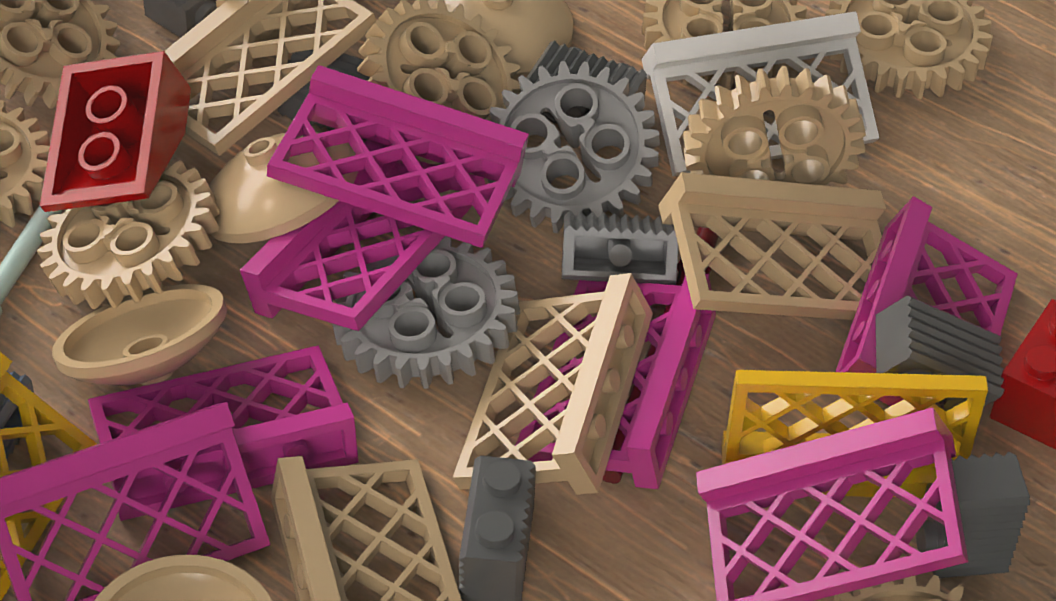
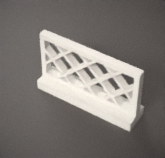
M856 11L652 43L642 58V64L647 74V79H651L672 176H679L681 172L691 173L690 170L686 169L679 138L689 125L688 116L696 114L698 111L700 99H706L709 96L717 101L714 85L722 73L735 71L750 82L756 81L757 72L751 68L765 66L763 70L768 74L773 65L786 63L799 73L805 68L810 69L812 82H815L824 76L815 70L824 56L844 54L848 76L842 85L848 89L851 84L853 95L847 92L848 98H855L857 100L866 136L863 137L864 144L876 142L879 139V134L856 41V36L861 32ZM815 58L810 66L802 61ZM714 74L710 82L700 77ZM684 79L702 91L690 112L670 100L667 82ZM831 81L832 88L838 87L837 84ZM674 116L683 121L678 130ZM776 120L771 125L764 121L768 141L771 138L779 144L769 146L771 159L783 158Z

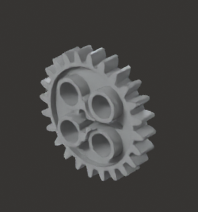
M561 61L557 76L551 77L542 65L538 67V82L533 84L522 75L518 77L521 93L517 95L512 91L504 89L501 93L503 103L507 109L491 107L489 110L491 121L528 133L529 136L538 135L544 137L546 140L537 147H526L521 174L515 187L510 188L505 199L508 200L513 197L510 204L512 214L517 217L529 208L532 227L536 228L545 217L551 218L553 233H558L564 223V216L569 211L575 216L582 211L586 217L592 212L599 217L602 213L609 210L612 214L615 213L619 218H622L624 216L623 199L638 205L641 202V196L636 185L651 187L653 184L652 172L647 168L659 166V152L652 149L660 145L659 131L650 129L655 125L654 111H642L645 106L644 94L639 92L628 96L630 87L629 79L626 77L611 85L610 68L608 67L601 70L596 78L590 76L589 65L585 61L580 66L577 74H570L566 62ZM575 106H583L591 110L587 115L580 118H573L565 114L570 108ZM543 112H550L552 114V116L557 121L561 133L564 135L565 140L568 142L570 146L566 145L561 147L559 131L554 126V124L552 125V123L545 116L542 115ZM580 146L583 163L595 176L601 179L599 182H592L586 175L581 161L572 148ZM605 146H614L622 150L618 156L611 159H605L596 154ZM568 175L577 180L573 186L567 189H558L551 185V182L560 176ZM488 179V182H489V183L496 182V181H493V180H489V179Z
M445 236L359 331L332 324L336 343L342 346L346 361L356 360L357 370L360 374L374 368L378 383L384 382L392 374H395L398 378L399 388H405L412 377H420L423 388L428 389L433 376L441 375L448 385L453 384V371L461 369L466 374L474 376L476 375L475 360L478 359L485 363L493 364L495 362L493 347L499 349H507L509 347L508 333L517 332L516 315L520 314L514 275H507L504 260L492 261L491 249L485 248L474 254L473 245L463 242L455 248L452 247L451 238ZM399 255L366 264L368 272L392 265ZM361 270L360 273L345 272L343 274V277L345 279L348 277L361 274ZM412 289L415 291L416 299H414ZM366 291L335 299L336 303L352 308ZM436 320H437L438 330L436 329V324H435V321H436Z

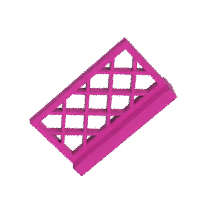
M318 65L310 78L309 93L267 165L266 176L483 248L510 188L515 187L521 174L529 134ZM310 121L335 128V130L316 134ZM365 138L389 147L369 151L362 139ZM349 143L356 155L333 161L326 148ZM313 152L320 164L304 168L289 163L288 160L292 156ZM415 156L441 163V165L423 169ZM402 160L409 173L386 178L379 165ZM365 169L373 182L358 186L346 182L342 175ZM468 173L496 182L477 187ZM454 177L463 190L440 196L432 183ZM419 187L427 200L413 204L399 199L396 192ZM472 204L481 219L478 225L455 218L450 210Z
M371 140L365 142L369 151L389 147ZM402 160L379 165L386 178L409 173ZM418 161L423 169L437 166L434 164ZM363 169L358 171L353 184L360 186L372 183L373 181L367 171ZM469 174L477 187L485 185L484 177ZM454 177L432 183L438 193L449 190L463 191ZM419 187L396 192L399 199L407 202L424 198L425 201L427 200ZM338 201L333 207L311 222L291 232L271 238L240 269L255 314L273 319L283 308L359 331L445 236L424 229L400 237L399 229L413 225L387 216L366 221L373 213L372 211ZM473 205L450 211L455 218L461 219ZM393 232L394 239L361 247V240ZM354 243L355 250L332 256L341 246ZM399 255L392 265L368 272L366 264ZM360 266L361 274L331 283L328 282V275ZM320 278L322 285L299 291L308 281ZM366 291L352 308L333 303L335 299Z
M913 196L885 226L836 372L876 373V314L907 295L917 299L912 289V285L925 283L936 304L933 307L958 318H961L960 313L973 311L981 328L1000 336L1018 273L930 223L928 220L933 207ZM925 244L940 251L948 266L935 268L924 248ZM978 273L997 284L995 294L983 296L972 274ZM955 277L966 300L953 302L942 279ZM883 396L878 400L891 407L904 399L900 396Z
M705 274L708 289L712 291L709 274ZM686 276L682 286L637 283L649 306L653 304L672 305L669 312L650 322L645 342L649 341L656 348L655 354L638 362L632 384L641 391L639 398L626 404L618 428L625 435V440L621 451L611 450L606 466L608 471L632 473L635 487L659 490L716 317V311L693 309ZM579 280L573 295L604 292L608 282ZM589 314L573 327L580 332L595 321L597 316L592 317ZM565 332L556 338L552 351L570 339ZM574 357L566 363V366L563 365L558 370L565 376L582 363L583 357L579 359ZM551 375L539 383L534 398L556 382ZM570 399L562 403L558 402L543 415L550 421L567 408ZM536 420L531 422L521 430L516 445L542 426ZM555 443L548 444L528 460L532 462L553 460L552 452Z
M319 345L88 399L90 414L99 444L150 427L155 420L165 422L215 404L227 402L230 412H233L232 418L235 424L231 428L252 489L273 484L278 458L303 456L306 469L347 466L359 463L353 413L348 402H342ZM312 368L314 372L304 385L284 379L289 373ZM247 384L256 387L246 399L226 393L231 387ZM271 393L292 399L283 410L262 404ZM183 398L197 400L188 412L168 407L172 401ZM307 404L322 408L301 413ZM128 411L139 414L128 427L106 420L107 416ZM249 418L263 422L241 428ZM221 444L198 451L187 476L218 490L228 470ZM185 456L162 464L178 471ZM152 467L139 471L126 496L158 511L174 478ZM125 477L110 481L114 491H119ZM233 481L226 495L237 493ZM182 483L170 509L213 499V497ZM122 504L118 512L120 521L146 515L125 504Z
M228 403L215 404L0 477V552L16 600L32 601L29 588L42 565L73 580L64 601H74L82 585L97 591V593L75 601H94L105 587L86 579V576L102 544L133 558L134 561L130 567L131 569L153 560L147 557V554L163 523L194 537L186 555H197L203 542L217 550L201 556H209L224 561L270 546L271 544L231 428L235 424ZM221 444L228 470L218 490L187 476L198 451ZM185 456L178 471L162 464ZM151 467L174 478L158 511L126 496L137 473ZM125 477L118 492L102 485ZM232 481L239 501L226 495ZM182 483L213 497L198 531L167 516ZM90 488L114 499L98 533L65 518L76 494ZM65 497L58 513L41 506ZM222 502L244 513L251 538L226 545L207 536ZM122 504L154 518L138 552L106 537ZM31 509L54 520L36 555L13 544L5 521L6 517ZM61 524L94 539L77 574L44 559ZM17 554L33 561L25 578Z
M933 407L696 472L698 494L707 503L716 601H814L968 563L951 458L956 457L953 435ZM935 463L937 478L922 499L900 488L913 468ZM870 481L880 487V489L861 515L840 504L853 484ZM809 496L820 504L800 531L781 520V517L794 500ZM893 496L915 508L895 536L874 524ZM940 500L942 512L935 508ZM833 511L854 523L834 552L813 540ZM752 512L761 519L742 546H739L728 539L726 518ZM929 516L945 526L948 546L921 553L908 544ZM776 527L794 538V540L776 565L772 567L754 554L773 528ZM867 532L888 544V547L874 565L858 568L847 561ZM807 547L827 559V562L814 580L797 583L787 576ZM730 551L735 553L732 559H730ZM902 553L907 555L906 557L899 558ZM748 563L768 574L754 595L735 599L733 583ZM841 568L846 571V572L838 573ZM781 583L786 586L778 589Z

